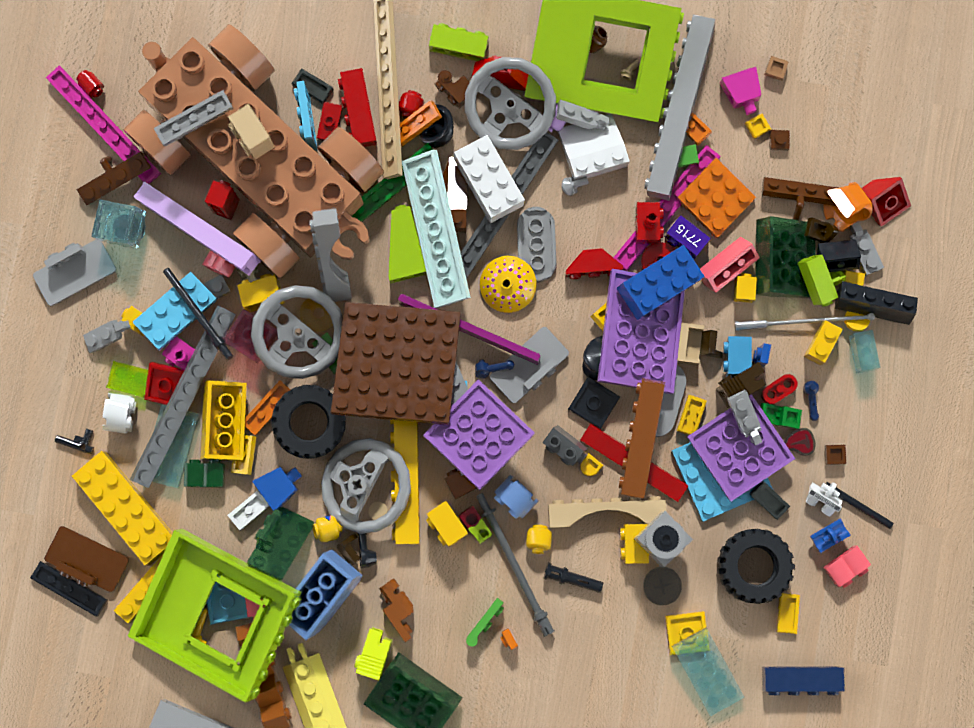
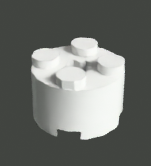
M108 393L109 399L105 400L103 418L106 419V425H102L103 431L126 434L132 432L134 421H132L131 414H135L137 405L135 398L129 395Z

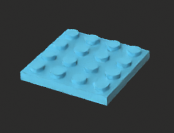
M691 443L671 450L683 480L688 485L687 489L702 522L754 500L749 493L757 485L730 502ZM767 477V478L764 479L763 481H764L769 487L772 488V486H771V484H770V482H769V479H768V477Z

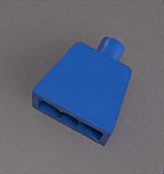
M279 467L252 482L272 510L277 512L297 492L298 489L293 482L302 477L296 467L287 473L282 467Z

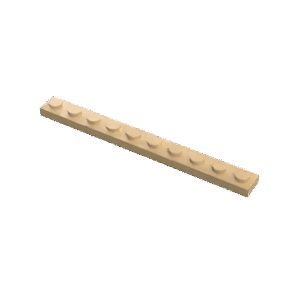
M373 0L382 169L384 170L383 178L391 179L402 176L393 0Z

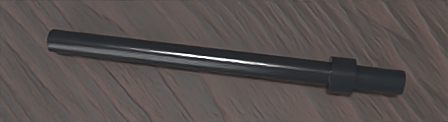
M166 268L163 271L164 275L213 340L212 344L217 350L221 351L226 360L233 358V354L227 348L223 337L216 333L170 268Z

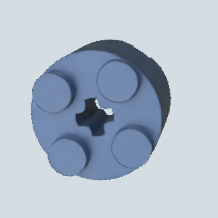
M509 475L494 491L496 494L494 499L501 505L506 504L510 508L508 512L514 518H523L538 503V500L536 498L533 501L531 499L533 494L518 480L513 482L511 480L513 476Z

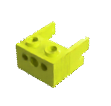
M374 627L372 629L369 628L362 655L357 656L354 668H357V674L377 680L382 677L393 640L385 637L382 643H380L383 630Z

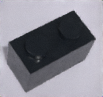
M856 239L818 244L817 255H823L829 272L859 269L861 254Z

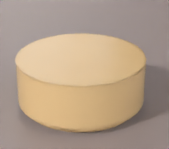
M375 502L369 507V516L372 520H376L387 514L388 509L384 503Z

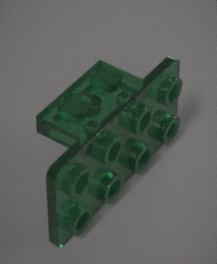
M284 507L279 508V510L275 509L272 515H267L263 523V530L259 529L256 533V547L249 557L247 565L279 581L283 580L313 529L312 525L314 522Z

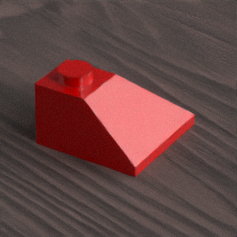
M901 177L875 179L862 187V190L872 202L871 215L880 227L911 206Z

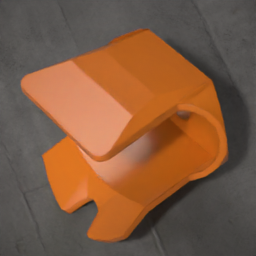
M851 182L848 186L828 190V195L836 206L823 204L824 216L827 220L835 219L833 225H835L838 231L843 232L854 223L870 218L872 202L858 183Z

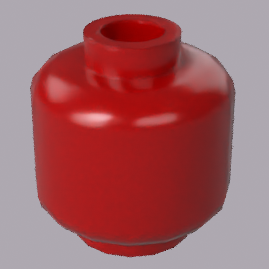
M412 90L402 93L399 100V112L402 113L401 116L406 119L424 105L422 95Z

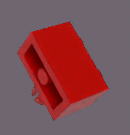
M637 202L635 206L636 244H659L660 238H663L664 228L660 227V219H663L664 211L663 208H660V202Z

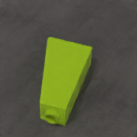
M399 205L395 207V210H391L388 276L390 284L427 275L410 206L406 207V205Z

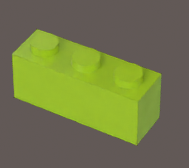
M442 23L438 25L433 24L429 51L480 61L485 59L489 36L480 31L473 33L461 27L454 29Z

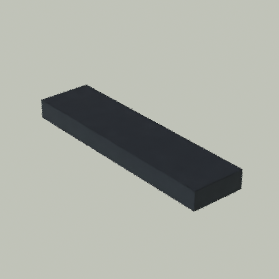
M42 561L39 562L30 579L96 617L99 616L108 599L78 584L72 578L69 579L60 575V571Z

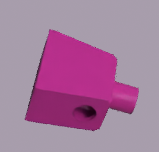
M756 66L722 77L720 86L733 108L743 106L746 115L755 113L757 109L754 102L761 98Z

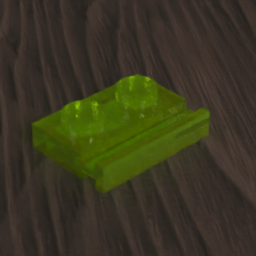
M113 361L106 388L144 398L148 370Z

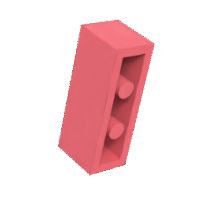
M739 237L700 268L705 276L701 280L706 287L716 293L760 257L752 243Z

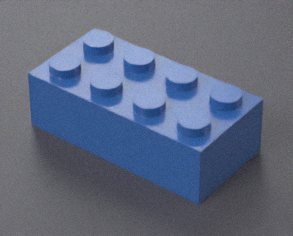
M682 245L629 278L616 289L635 318L639 320L690 288L705 276L686 247Z

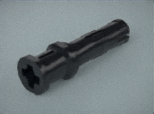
M550 562L546 566L543 577L545 580L549 578L559 581V584L569 583L601 593L603 587L602 581L569 572V569L566 567L553 566ZM578 580L588 582V584L579 582Z

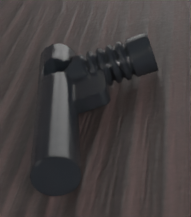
M86 428L84 437L76 435L74 440L57 435L55 443L92 454L94 447L89 446V440L93 430ZM83 444H85V450L81 449Z

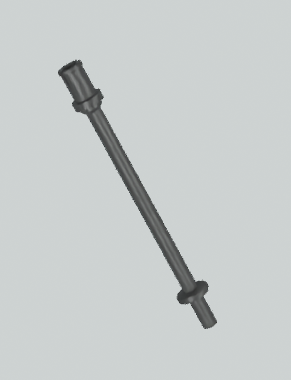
M483 493L477 495L476 497L484 511L480 516L481 518L487 517L534 611V621H537L544 637L553 633L555 630L547 617V611L540 608L493 514L496 508H490Z

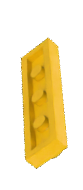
M163 554L113 610L127 623H130L137 615Z

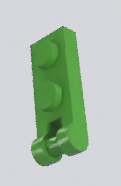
M496 598L467 636L466 643L469 646L473 647L478 643L477 637L481 631L486 632L492 625L490 622L491 618L494 615L498 617L504 609L501 606L504 602L499 598Z

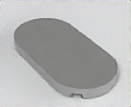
M530 207L520 215L517 221L518 258L530 265L535 273L537 282H543L553 275L556 268L555 221L546 209Z
M678 365L676 368L674 393H663L656 437L670 432L676 421L686 387L685 373Z

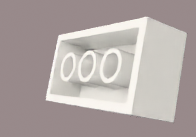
M488 135L454 152L453 159L490 223L524 205V197Z

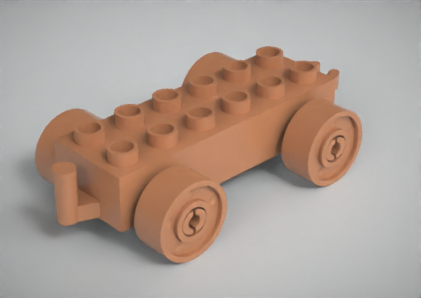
M228 24L208 44L220 62L194 37L171 59L165 57L161 50L162 48L156 42H148L143 46L142 54L156 71V74L138 92L162 120L158 122L143 109L123 131L159 167L171 176L191 155L178 140L164 147L154 128L223 90L234 109L183 136V138L272 222L268 226L256 214L252 213L232 233L247 250L261 260V263L272 274L281 279L300 260L299 256L287 244L290 240L310 258L315 254V246L318 245L313 244L312 234L315 232H311L309 221L313 220V211L336 208L340 236L343 232L351 230L357 234L361 243H369L370 238L367 228L361 221L351 216L364 204L358 191L365 193L384 174V170L376 159L341 127H337L317 147L321 155L326 159L325 161L249 89L255 92L275 72V69L262 52L238 29ZM248 104L275 146L257 159H254L252 154L250 156L246 154L239 142L241 138L237 140L228 125L231 123L228 116ZM339 237L331 250L341 259L352 260L354 258L353 251L349 247L343 246L340 243Z

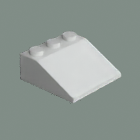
M611 113L605 115L609 117V124L605 130L600 128L589 130L573 124L563 127L561 131H558L574 181L584 177L588 179L628 167L630 160Z

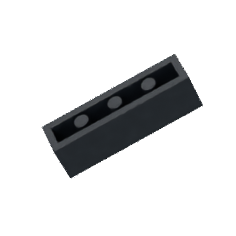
M842 281L837 291L838 298L835 300L834 308L862 315L873 313L875 318L910 325L917 312L918 298Z

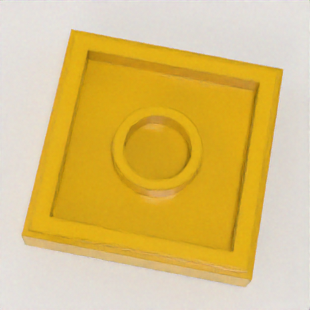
M704 611L665 616L670 655L710 651Z

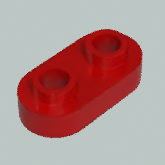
M791 374L781 376L762 390L761 396L763 401L767 404L779 402L797 389V379ZM785 381H788L790 383L789 388H786L784 386ZM768 392H773L774 397L769 398Z

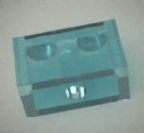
M873 330L850 335L849 340L856 374L881 368Z

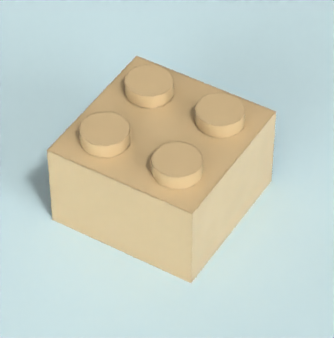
M249 104L228 116L231 121L228 125L237 140L241 138L239 142L248 156L252 154L253 158L257 159L275 147Z

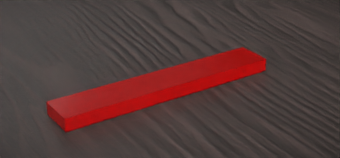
M590 423L580 440L622 466L623 459H628L629 451H625L626 445ZM651 462L647 483L679 502L688 485Z

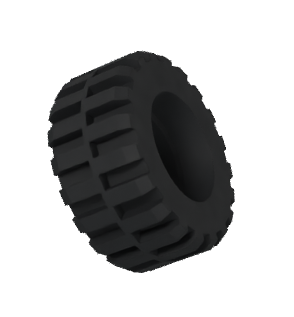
M302 385L286 392L276 403L272 414L273 433L279 445L291 455L305 459L318 458L331 452L340 443L346 428V416L331 414L333 394L329 390L317 385ZM303 404H315L325 412L327 427L319 438L304 440L294 434L290 420L292 413L297 407Z
M748 529L734 534L722 546L720 557L717 559V563H719L717 572L720 574L721 584L726 587V591L729 594L735 596L734 598L747 603L761 604L771 602L775 598L778 599L784 591H787L790 587L788 585L789 582L793 581L794 575H792L793 570H795V564L792 562L794 556L789 551L788 544L783 542L779 535H775L769 530ZM750 548L765 550L773 561L771 577L759 585L747 583L738 572V560L741 554Z

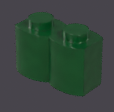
M196 459L189 460V463H184V487H225V464L220 463V460H209V463H201V460Z

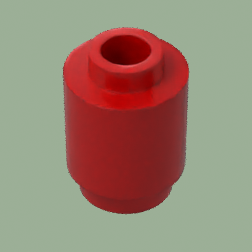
M83 70L78 74L76 78L78 85L90 98H97L103 93L104 84L93 72Z

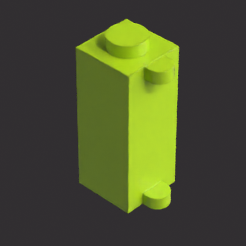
M813 255L798 262L813 305L825 307L832 304V300L838 298L823 255Z

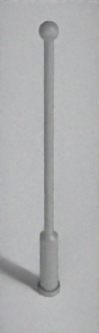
M869 313L862 316L767 322L766 320L735 321V330L767 328V326L815 323L824 322L825 320L828 322L859 319L872 321L875 319V315Z

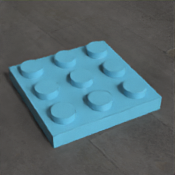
M299 81L296 82L297 88L294 89V94L299 106L297 107L298 119H300V124H302L299 126L300 135L316 152L318 149L311 99L305 82Z

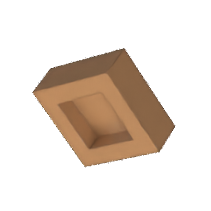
M771 56L764 75L782 81L789 61Z

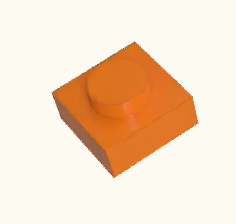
M509 628L502 631L503 636L500 638L504 646H509L511 650L518 645Z

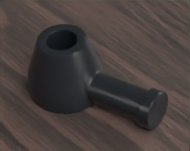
M358 533L361 569L377 564L376 552L367 549V533Z

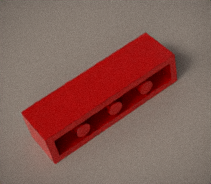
M359 68L340 72L341 78L338 79L339 89L344 91V96L341 97L343 108H347L348 114L345 115L346 125L351 127L349 134L363 147L377 145L363 69Z

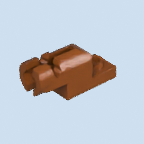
M393 578L379 588L385 603L389 604L383 611L404 642H407L412 638L411 633L413 631L407 622L403 624L402 620L412 614L414 608L404 591L395 594L399 584Z

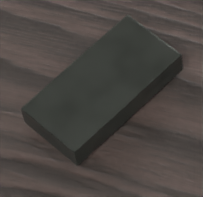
M302 68L291 83L292 86L297 88L296 82L304 81L310 97L322 104L326 102L334 89Z
M761 481L749 493L776 520L790 508V505L764 481Z

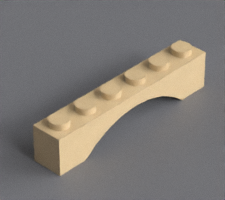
M661 496L649 497L647 501H641V498L630 497V501H622V498H610V502H603V499H591V503H583V499H574L572 503L564 504V500H552V504H548L549 528L570 527L585 515L606 510L626 513L639 519L644 524H649L662 511H666V500H661Z

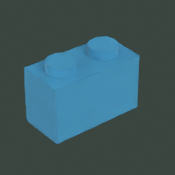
M728 336L727 342L723 343V353H727L726 361H723V372H726V377L731 375L733 378L752 366V337Z

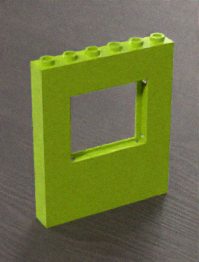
M542 0L531 63L537 65L550 79L556 95V103L563 100L590 110L659 122V118H663L665 109L662 107V102L667 99L668 95L666 83L671 80L672 70L669 69L670 63L674 62L676 51L673 50L674 44L678 43L680 32L677 31L678 24H682L684 13L681 12L682 8L642 0ZM595 21L646 30L635 89L584 80ZM528 75L524 97L545 101L540 85L531 75Z
M184 529L174 530L128 637L246 703L256 699L260 693L259 686L268 675L267 668L276 657V648L284 639V630L292 621L291 615L300 603L299 597L301 592ZM215 582L260 605L236 660L192 637Z

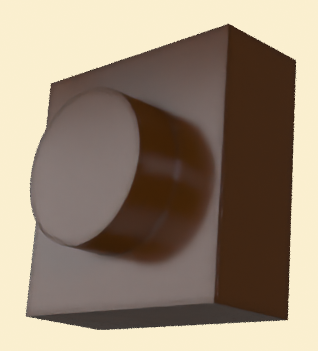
M770 130V150H789L790 130Z
M825 445L826 465L847 464L846 445Z

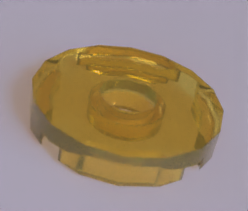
M309 298L302 303L299 312L300 319L311 330L319 333L333 327L331 316L321 304ZM317 308L324 310V315L321 318L314 317L313 313Z

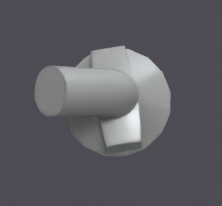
M566 177L562 181V190L566 195L572 196L578 192V187L589 184L588 179L584 177L574 181L573 177Z

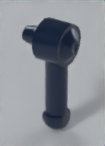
M481 359L475 365V375L478 378H487L491 372L512 370L515 364L512 360H508L507 362L488 365L485 360Z
M808 381L804 384L803 391L808 395L810 419L817 421L819 414L816 393L819 391V385L815 381Z

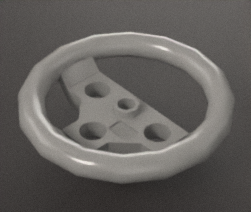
M502 57L486 63L472 76L465 91V113L470 127L480 138L488 135L494 147L498 149L518 150L535 144L548 132L555 117L556 95L550 79L537 65L522 58ZM503 69H519L531 75L540 85L545 98L543 115L522 99L518 93L513 92L490 75ZM493 86H498L501 89L500 96L492 95L491 88ZM478 92L489 98L491 102L492 114L484 124L481 123L476 111V95ZM509 100H513L514 105L509 106ZM523 109L531 111L532 116L530 119L522 117L521 112ZM497 113L505 115L503 123L496 121L495 115ZM521 122L531 131L529 134L518 138L499 137L506 125Z
M294 285L277 290L261 303L253 317L251 339L256 355L269 370L283 377L304 379L321 374L338 357L343 321L342 312L330 296L314 287ZM300 297L309 298L321 304L331 316L334 335L332 345L330 346L282 306L280 302ZM280 314L288 315L286 323L281 324L278 322ZM266 318L276 325L277 340L269 351L263 338ZM300 328L301 333H295V330ZM311 338H315L318 341L317 346L314 348L307 346V342ZM282 341L290 342L291 346L288 350L280 349ZM307 351L318 360L315 364L305 367L285 365L286 360L293 352Z
M372 438L353 440L339 448L326 464L321 480L323 502L329 514L334 516L343 528L358 533L379 532L393 524L405 510L411 492L410 471L401 454L388 443ZM371 450L365 455L361 464L350 467L343 463L345 458L355 452ZM390 460L398 474L399 491L394 505L387 514L376 520L359 521V514L384 465ZM371 462L375 465L373 473L367 471V466ZM345 471L350 473V479L347 482L342 478ZM333 481L340 484L344 499L340 508L334 497ZM353 497L357 499V506L355 508L350 506V500Z

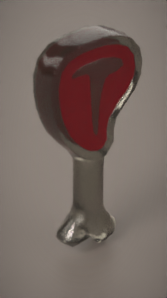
M808 428L797 429L791 432L784 440L790 451L800 455L808 456L815 451V438Z

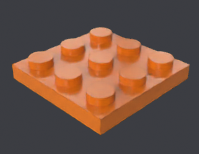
M715 158L676 199L715 238H718L750 205L756 196Z

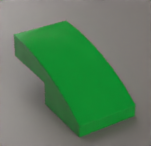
M761 403L760 407L772 425L799 429L802 410Z

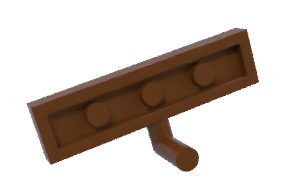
M142 151L113 168L110 166V163H112L110 156L102 158L100 164L105 173L76 189L86 206L152 168Z
M764 177L762 196L797 200L792 218L795 221H799L804 208V202L836 206L828 195V190L839 187Z

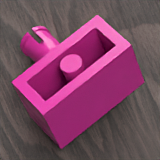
M176 336L168 344L162 355L166 357L164 361L172 367L176 364L185 370L195 349Z

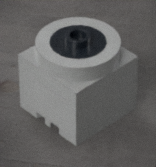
M662 511L634 538L660 567H665L693 540L666 511Z

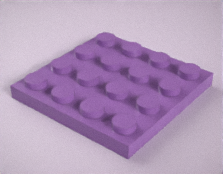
M477 380L451 406L449 425L434 424L423 436L468 480L481 490L535 433L482 382Z
M752 394L749 395V398L761 425V431L758 432L762 440L761 443L755 445L751 443L749 437L746 438L741 433L731 408L687 436V439L730 502L795 459Z

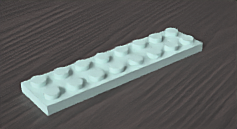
M431 150L402 161V166L434 308L444 307L469 299L471 297L437 150Z

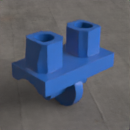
M838 519L810 535V538L819 553L851 535L844 526L843 521Z

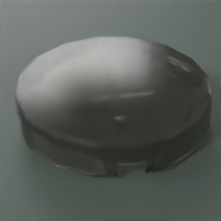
M656 567L650 570L645 575L643 581V591L646 598L657 605H669L675 602L682 590V582L679 575L668 567Z

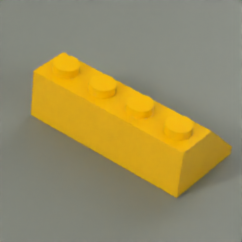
M209 380L204 382L200 459L243 460L247 383Z

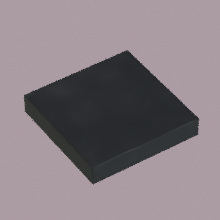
M587 377L568 410L601 429L620 396Z

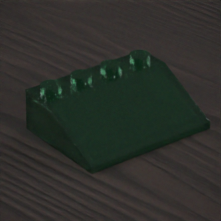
M774 216L756 220V251L760 257L756 261V295L811 298L798 266V262L802 259L809 258L816 253V240L804 236L807 225L806 221Z
M398 652L363 705L396 728H443L463 697Z

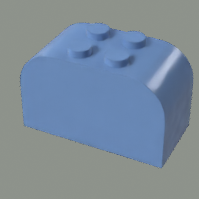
M335 551L324 552L296 588V590L301 592L299 597L300 603L293 610L291 615L292 621L289 626L305 640L315 636L325 627L361 580L362 574Z

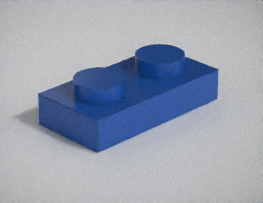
M763 343L760 347H757V350H754L752 356L754 364L759 362L762 367L768 364L771 344Z

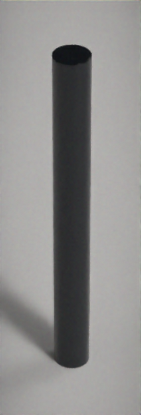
M835 488L840 493L838 498L885 527L892 528L894 522L839 488Z

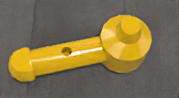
M206 608L203 609L192 634V637L205 644L207 642L202 639L201 632L208 614Z

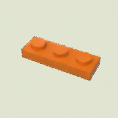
M430 100L400 123L401 147L442 117L433 101Z
M279 380L245 417V427L256 436L272 419L276 403L291 389Z

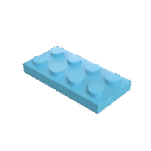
M189 272L179 281L202 313L217 301V298L192 272ZM172 287L135 319L133 324L160 351L197 318L175 288Z

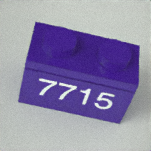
M681 215L665 235L666 241L673 247L684 245L694 260L711 239Z

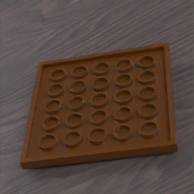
M345 302L331 414L449 425L461 312Z

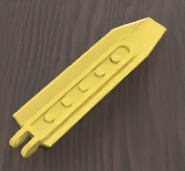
M303 643L298 644V649L303 659L296 661L293 649L291 647L287 648L292 664L282 668L304 728H347L320 654L317 653L308 657Z

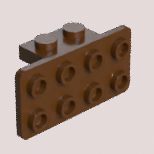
M61 526L44 560L56 566L55 569L60 571V575L69 579L71 576L78 579L77 583L82 586L96 585L108 592H114L129 562V557L65 526Z

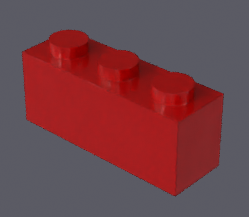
M213 180L204 202L214 214L232 220L240 199L233 188L230 187V183L223 180L219 182Z

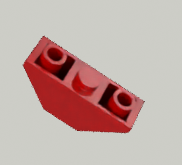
M492 56L476 61L472 76L486 63L502 57ZM503 69L492 73L490 76L496 78L508 88L526 91L529 74L519 69Z
M602 248L583 250L566 269L565 277H570L571 280L581 279V276L589 275V278H598L600 274H608L610 277L612 269L623 270V265Z

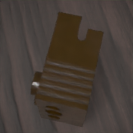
M759 362L733 378L729 375L718 382L720 386L716 388V391L727 408L730 407L727 398L743 390L747 391L749 396L766 385L763 379L755 380V378L765 372Z

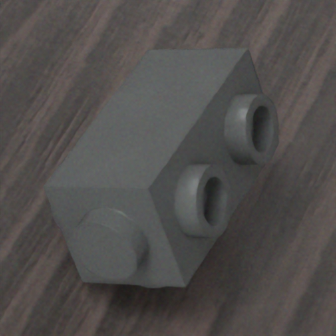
M559 425L553 427L542 442L546 445L545 448L549 452L559 455L561 461L566 465L574 466L577 463L581 464L587 456L585 452L588 448Z

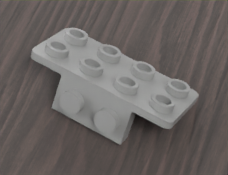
M96 239L83 247L78 243L69 244L65 247L64 251L49 255L48 259L44 261L46 267L36 271L33 277L47 304L54 306L115 273L116 267L102 241Z
M542 327L522 345L541 355L538 365L512 354L505 361L512 360L515 365L512 370H501L490 374V379L512 403H517L531 389L535 391L542 384L541 380L545 376L549 378L557 371L555 367L569 355V351L547 327Z

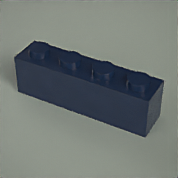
M762 667V690L768 692V695H780V692H788V695H800V692H807V695H819V692H827V695H839V692H845L844 667Z

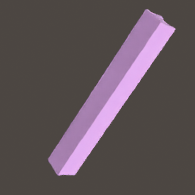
M145 181L134 195V198L148 209L247 275H250L258 263L261 262L255 254Z

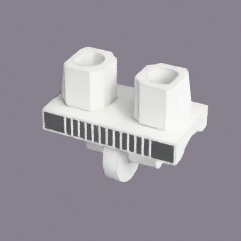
M812 482L809 487L806 503L814 507L819 500L825 503L821 511L829 517L835 511L839 512L842 508V500L838 498L840 493L835 490L837 484L832 482L828 486L823 483L820 487Z

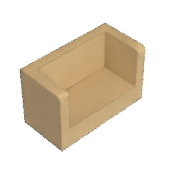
M681 323L677 363L696 366L700 364L699 356L704 325Z

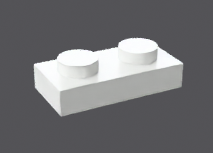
M257 490L227 516L239 530H242L269 507V504Z

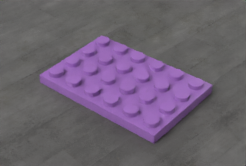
M612 269L610 271L597 382L636 388L637 382L641 383L642 378L665 382L664 393L673 394L685 291L637 320L616 289L637 273Z

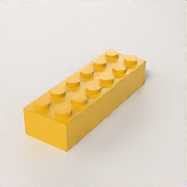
M104 451L99 452L75 472L72 477L145 566H150L165 552L173 532L110 455Z

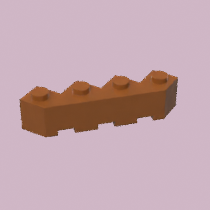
M253 622L236 627L237 640L240 647H242ZM274 659L267 668V677L259 686L260 693L256 701L260 707L264 728H290L289 719H292L289 707L286 708L282 694L284 688L281 680L278 681L274 665H276Z

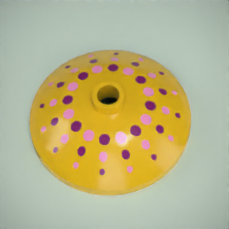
M502 256L492 260L484 268L480 277V292L483 299L491 308L504 313H513L525 308L532 301L537 288L533 269L527 262L515 256ZM505 280L510 281V285L508 287H504L503 285Z

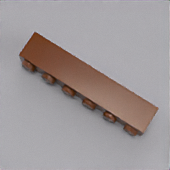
M642 378L641 383L637 382L635 394H639L638 402L634 401L632 413H636L635 420L630 421L629 432H632L631 440L627 439L625 451H629L628 459H623L622 470H625V475L620 477L618 487L622 489V495L643 499L645 497L665 382Z

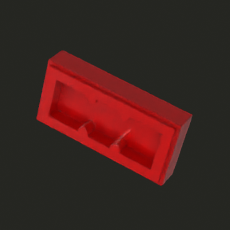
M328 102L323 103L317 140L324 141L339 127L343 109L342 105Z

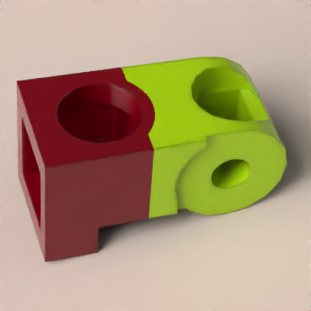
M473 505L458 515L480 544L493 535Z

